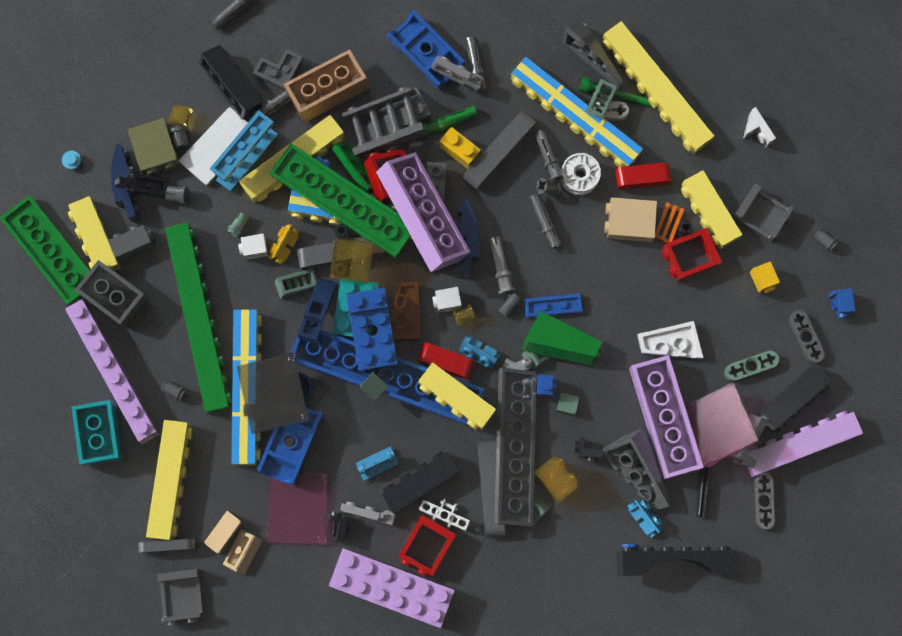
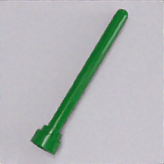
M583 77L579 91L585 93L587 91H595L598 84H594L590 78ZM600 89V92L610 96L609 93ZM616 90L613 96L652 107L648 98Z

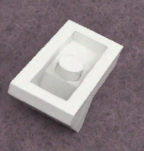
M755 107L749 114L743 138L756 132L759 142L764 143L765 147L774 142L776 137Z

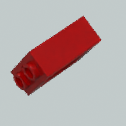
M394 148L382 154L375 152L370 154L364 162L375 197L383 204L392 202L376 173L379 170L377 163L405 156L404 149L397 150Z
M707 228L664 244L661 251L663 259L668 261L670 265L669 273L672 279H676V282L719 267L722 263ZM699 238L709 262L682 273L672 248Z
M421 515L398 556L401 558L400 562L409 568L414 565L419 568L417 572L427 578L429 575L434 576L456 534ZM422 525L448 539L431 569L406 555Z

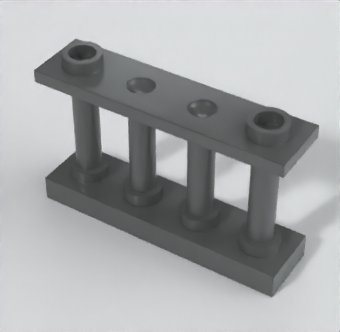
M408 86L402 87L396 93L360 107H351L347 112L342 113L344 118L353 121L359 142L357 147L352 148L356 157L361 159L372 153L380 152L429 133L427 126L417 121L410 97L417 95L416 90ZM402 100L404 101L410 121L409 127L404 129L399 126L393 105ZM384 107L387 108L393 129L392 133L388 135H383L376 110ZM368 113L376 135L375 140L370 142L365 139L359 118Z

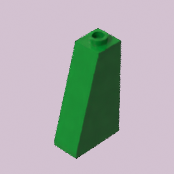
M542 311L539 312L521 348L524 351L590 366L594 359L598 361L603 351L599 349L602 341Z

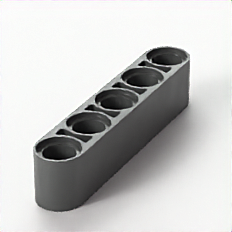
M521 111L466 171L463 179L476 190L480 189L529 135L537 122L524 111Z
M363 237L297 250L300 270L321 268L389 255Z
M497 440L477 442L485 537L505 536V525L494 524Z

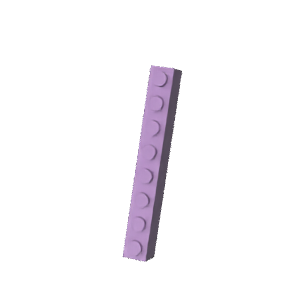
M81 299L65 308L138 442L144 444L160 435L88 304Z

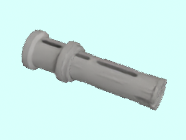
M493 237L489 239L497 271L495 279L498 280L500 290L498 293L499 295H508L515 292L511 282L512 273L507 269L501 237H496L497 245Z

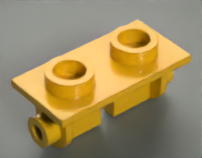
M286 225L280 229L277 235L279 237L278 241L273 243L268 253L270 255L268 258H276L275 261L279 264L285 262L291 252L285 246L288 244L293 247L299 237V230L295 228L290 230L292 225Z

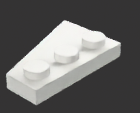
M694 321L637 335L642 354L703 359Z

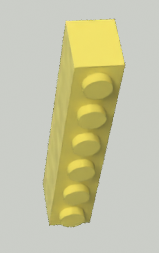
M329 115L293 141L292 144L316 159L318 156H325L331 147L342 143L345 136L339 125ZM288 146L239 180L241 187L254 203L263 201L272 190L276 191L282 187L283 184L270 176L269 173Z
M164 420L146 534L148 538L173 540V537L177 536L178 525H175L176 517H179L181 512V506L178 505L179 497L182 498L184 486H181L182 478L186 477L187 467L184 464L185 459L189 457L190 448L187 445L188 439L191 440L193 432L190 424L186 422Z

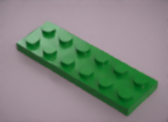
M28 195L3 214L0 220L69 306L81 297L75 289L90 270L35 200Z

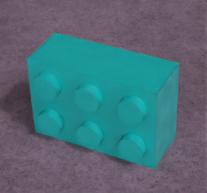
M341 277L332 334L348 340H354L346 294L380 289L379 283ZM374 326L368 327V335H373Z
M106 400L72 406L79 464L91 466L123 460L115 402Z

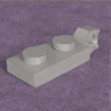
M437 56L431 66L438 73L463 86L466 84L476 90L480 88L484 80L477 73H470L465 67L451 63L446 57Z
M353 502L342 503L340 513L343 515L390 526L393 525L395 514L388 510L379 513L377 509L372 507L359 508L358 504Z

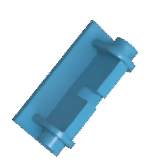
M466 336L459 352L468 358L478 361L482 366L493 369L500 356L497 353L498 351L487 345L482 350L480 349L482 342L473 337L469 338Z
M388 447L355 464L363 481L399 463L391 447Z
M639 497L635 500V503L633 501L628 505V511L636 521L640 518L644 519L639 526L647 536L649 535L652 538L663 529L662 521L657 515H653L650 511L651 507L645 499L642 500Z

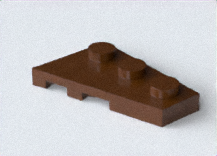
M401 282L398 285L390 313L394 341L421 339L418 282Z

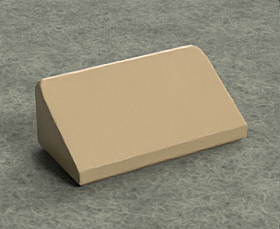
M226 511L204 544L217 554H220L243 522Z
M241 529L223 565L245 575L262 543V539Z

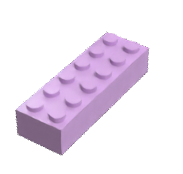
M416 152L387 161L376 172L430 272L457 263L470 253L468 246Z
M669 355L632 365L629 371L663 480L704 468Z
M344 548L329 583L330 587L439 628L442 626L454 593L453 589Z

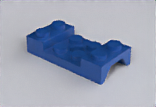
M415 10L410 13L407 20L396 30L387 33V40L399 52L402 51L425 74V78L437 90L450 80V78L431 68L437 56L446 57L457 66H465V60ZM429 45L431 50L428 53H424L421 51V47Z
M385 288L346 294L359 373L385 366H398ZM368 327H377V334L374 336L368 335Z
M287 399L285 404H297L290 399ZM303 407V416H279L257 472L295 487L307 452L323 420V412ZM288 437H293L296 443L292 447H287L285 440Z

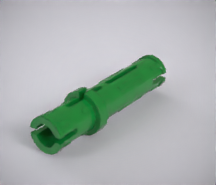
M471 106L443 117L438 116L435 120L424 123L429 132L424 135L426 136L439 130L444 131L449 126L477 117L475 107Z

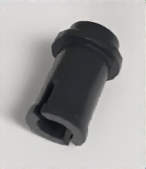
M683 221L677 227V236L681 238L691 234L692 224L689 221L686 223Z
M344 224L337 225L334 230L336 237L340 241L348 240L349 228Z

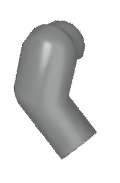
M524 357L523 360L514 362L507 358L503 367L528 371L532 366V360L529 357Z

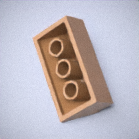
M350 49L284 84L304 123L370 89L367 77Z

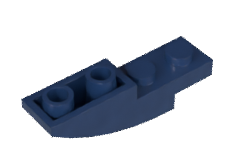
M117 144L111 165L112 192L115 203L118 207L125 206L128 218L131 222L139 220L137 214L140 213L137 203H133L132 196L134 194L125 192V189L116 188L115 179L118 176L125 177L126 174L135 173L132 165L129 166L128 159H130L127 148L124 149L121 144Z
M463 200V205H459L458 210L461 224L457 223V228L464 241H466L470 253L464 257V261H460L459 272L462 273V278L470 279L472 261L479 262L480 235L472 207L468 200Z
M319 277L307 304L298 339L317 343L338 282Z

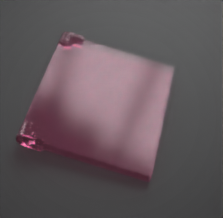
M734 383L685 405L694 438L705 467L712 466L718 461L759 442Z
M300 473L295 487L270 478L267 542L325 544L326 519L323 518L327 511L328 473Z

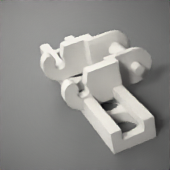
M445 498L443 501H440L441 507L425 500L422 501L419 510L433 516L432 521L438 518L448 523L447 528L453 525L466 531L470 520L453 513L454 510L457 511L458 509L456 508L457 504L453 506L445 502ZM424 504L430 506L428 511L423 509ZM443 506L452 509V511L450 512L443 509ZM433 508H436L435 514L432 513ZM443 511L448 513L446 519H442L440 516ZM454 517L457 518V521L455 523L452 522ZM460 520L466 522L464 527L458 524Z

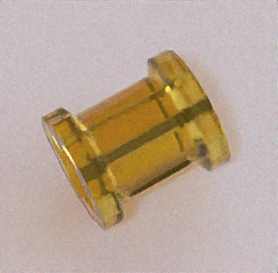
M470 304L459 311H452L458 327L469 320H476Z

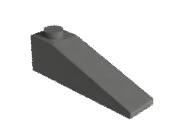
M643 429L628 433L602 449L610 465L615 470L618 469L625 476L624 480L628 484L631 483L638 490V495L649 503L653 511L671 505L652 445Z

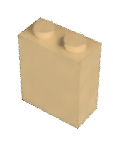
M611 197L610 202L606 203L605 214L609 215L608 222L605 221L604 233H607V239L653 242L655 238L657 201Z

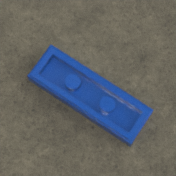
M581 293L524 299L526 319L537 318L540 311L550 316L583 313Z

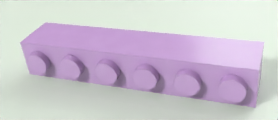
M847 411L836 414L837 418L830 421L828 417L818 421L819 425L812 428L810 424L800 428L801 432L794 435L792 431L782 435L783 439L776 442L774 438L764 442L765 446L758 449L757 445L754 446L749 456L754 458L757 463L754 468L747 467L751 477L863 434L855 413L848 414Z

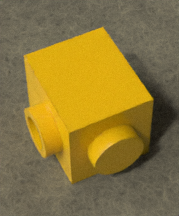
M771 261L757 266L750 271L758 293L765 291V294L776 290L775 286L780 283Z

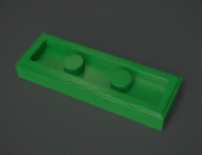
M349 143L336 144L332 148L358 186L365 192L373 191L366 167L354 155Z

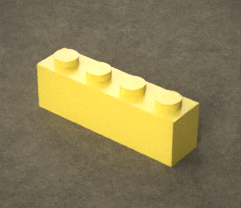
M702 170L683 181L681 185L682 194L685 198H689L692 203L691 208L695 214L698 213L701 218L700 223L704 229H708L714 245L718 246L720 250L738 240L742 233L705 172Z
M88 196L69 204L70 211L68 215L71 221L77 225L75 232L78 238H82L84 242L82 249L85 255H89L91 262H89L90 268L92 269L99 260L113 271L120 269V263L115 258L108 242L110 239L93 199Z
M433 362L418 381L419 385H421L420 389L427 395L432 393L437 397L435 400L444 407L445 405L451 407V412L458 418L463 416L468 420L467 424L475 430L477 428L482 430L496 412L494 407Z

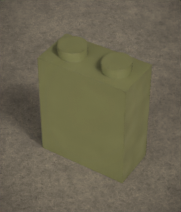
M164 118L127 129L140 171L143 175L153 176L158 171L164 169L171 170L180 164Z

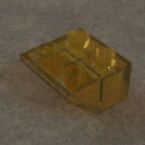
M335 239L330 277L368 282L373 242L359 239Z
M554 455L539 467L534 474L558 504L579 487L577 485L579 481L573 473L569 474L566 471L564 461L560 457L556 458Z

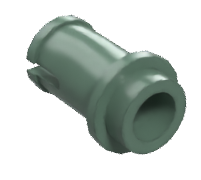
M239 212L231 226H228L227 232L234 237L241 235L240 231L249 220V217Z

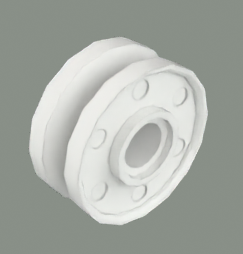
M576 153L569 156L561 168V173L564 177L561 181L562 186L574 195L590 193L596 188L601 177L599 163L593 156L586 153ZM576 171H582L585 177H578Z

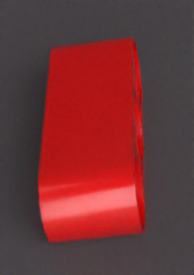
M669 163L626 166L615 170L618 189L662 186L672 183Z
M424 342L417 359L418 362L430 366L433 362L446 373L466 380H470L476 361L426 342Z

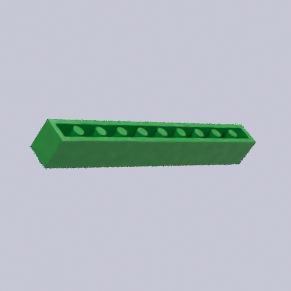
M188 222L166 227L165 230L205 412L211 414L231 409V393L226 390L228 378L226 373L223 374L221 367L224 366V360L222 355L218 354L217 349L220 348L218 336H214L213 331L216 329L214 318H211L209 311H212L210 300H207L205 293H208L206 282H203L201 277L204 274L202 263L199 264L197 259L200 256L198 245H194L193 239L196 238L194 227L191 228Z

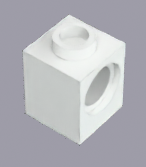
M264 234L241 237L242 243L239 244L240 255H244L246 260L268 256Z
M458 287L435 291L436 296L432 297L434 308H438L439 313L461 309Z

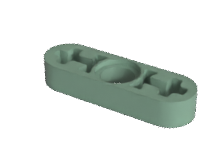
M774 351L760 353L728 365L725 368L724 375L731 382L747 378L777 366L779 356ZM767 355H769L770 358H774L772 365H770V363L767 362L762 364L763 368H761L760 361L765 360L767 358ZM748 361L756 363L757 369L755 371L747 369L746 364ZM739 364H742L743 371L738 372L736 377L729 374L731 368L734 370L740 369L741 366Z

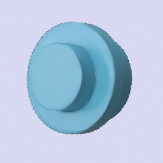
M68 151L62 157V164L67 169H76L81 164V157L75 151Z

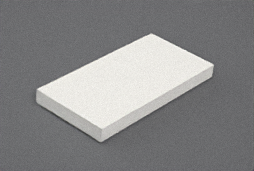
M229 107L181 157L179 163L203 184L208 186L217 176L209 168L248 122L244 119L241 120L238 114Z

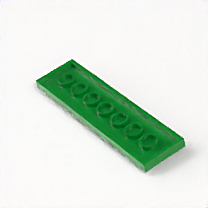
M292 143L269 173L270 176L395 259L411 237L398 213Z

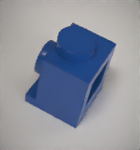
M852 288L833 290L829 293V298L833 297V300H831L832 310L835 311V315L839 319L848 318L855 312Z
M537 375L536 397L555 398L556 378H553V375Z

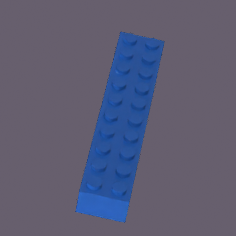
M323 330L320 331L317 343L298 339L297 335L288 358L291 363L360 387L373 372L388 386L381 394L382 396L470 427L467 424V419L463 416L458 418L451 412V407L448 405L442 406L435 400L436 396L432 393L427 395L420 389L421 385H419L418 381L428 368L397 357L398 366H385L359 373L354 341ZM456 379L477 396L483 397L484 388Z

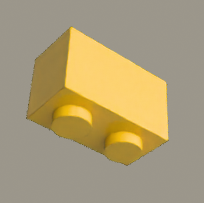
M452 127L439 141L440 148L467 169L481 155V149Z

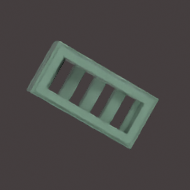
M601 79L585 112L603 120L618 86ZM600 89L609 93L610 96L600 92ZM597 95H599V96H601V97H603V98H606V99H608V100L605 101V100H603V99H600V98L597 97ZM594 101L600 102V103L604 104L605 106H604V107H603V106H600V105L594 103ZM593 106L602 110V113H599L591 109V107Z
M313 268L278 277L275 280L280 299L313 289L317 283ZM305 275H308L311 284H307ZM299 277L301 278V281H302V284H303L302 287H300V284H299V281H298V278H299ZM290 280H293L294 282V289L292 288ZM283 282L286 283L288 289L287 291H285Z

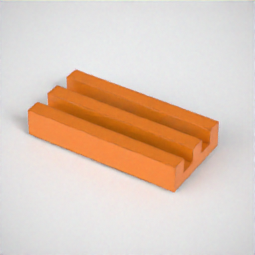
M666 203L655 231V239L665 243L673 240L684 208H678L676 205ZM668 209H670L672 211L668 218L662 236H659L658 234L665 219L666 213ZM675 212H678L670 237L667 239L665 237Z

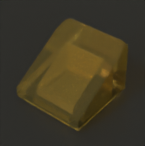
M174 105L168 122L177 126H187L192 114L191 108Z

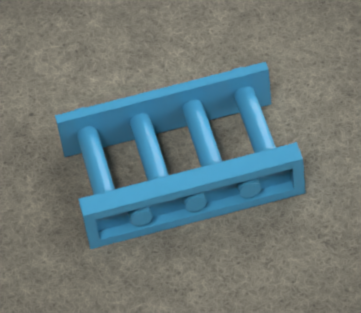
M259 110L209 168L210 171L218 176L216 181L230 192L278 136L271 129L274 122Z

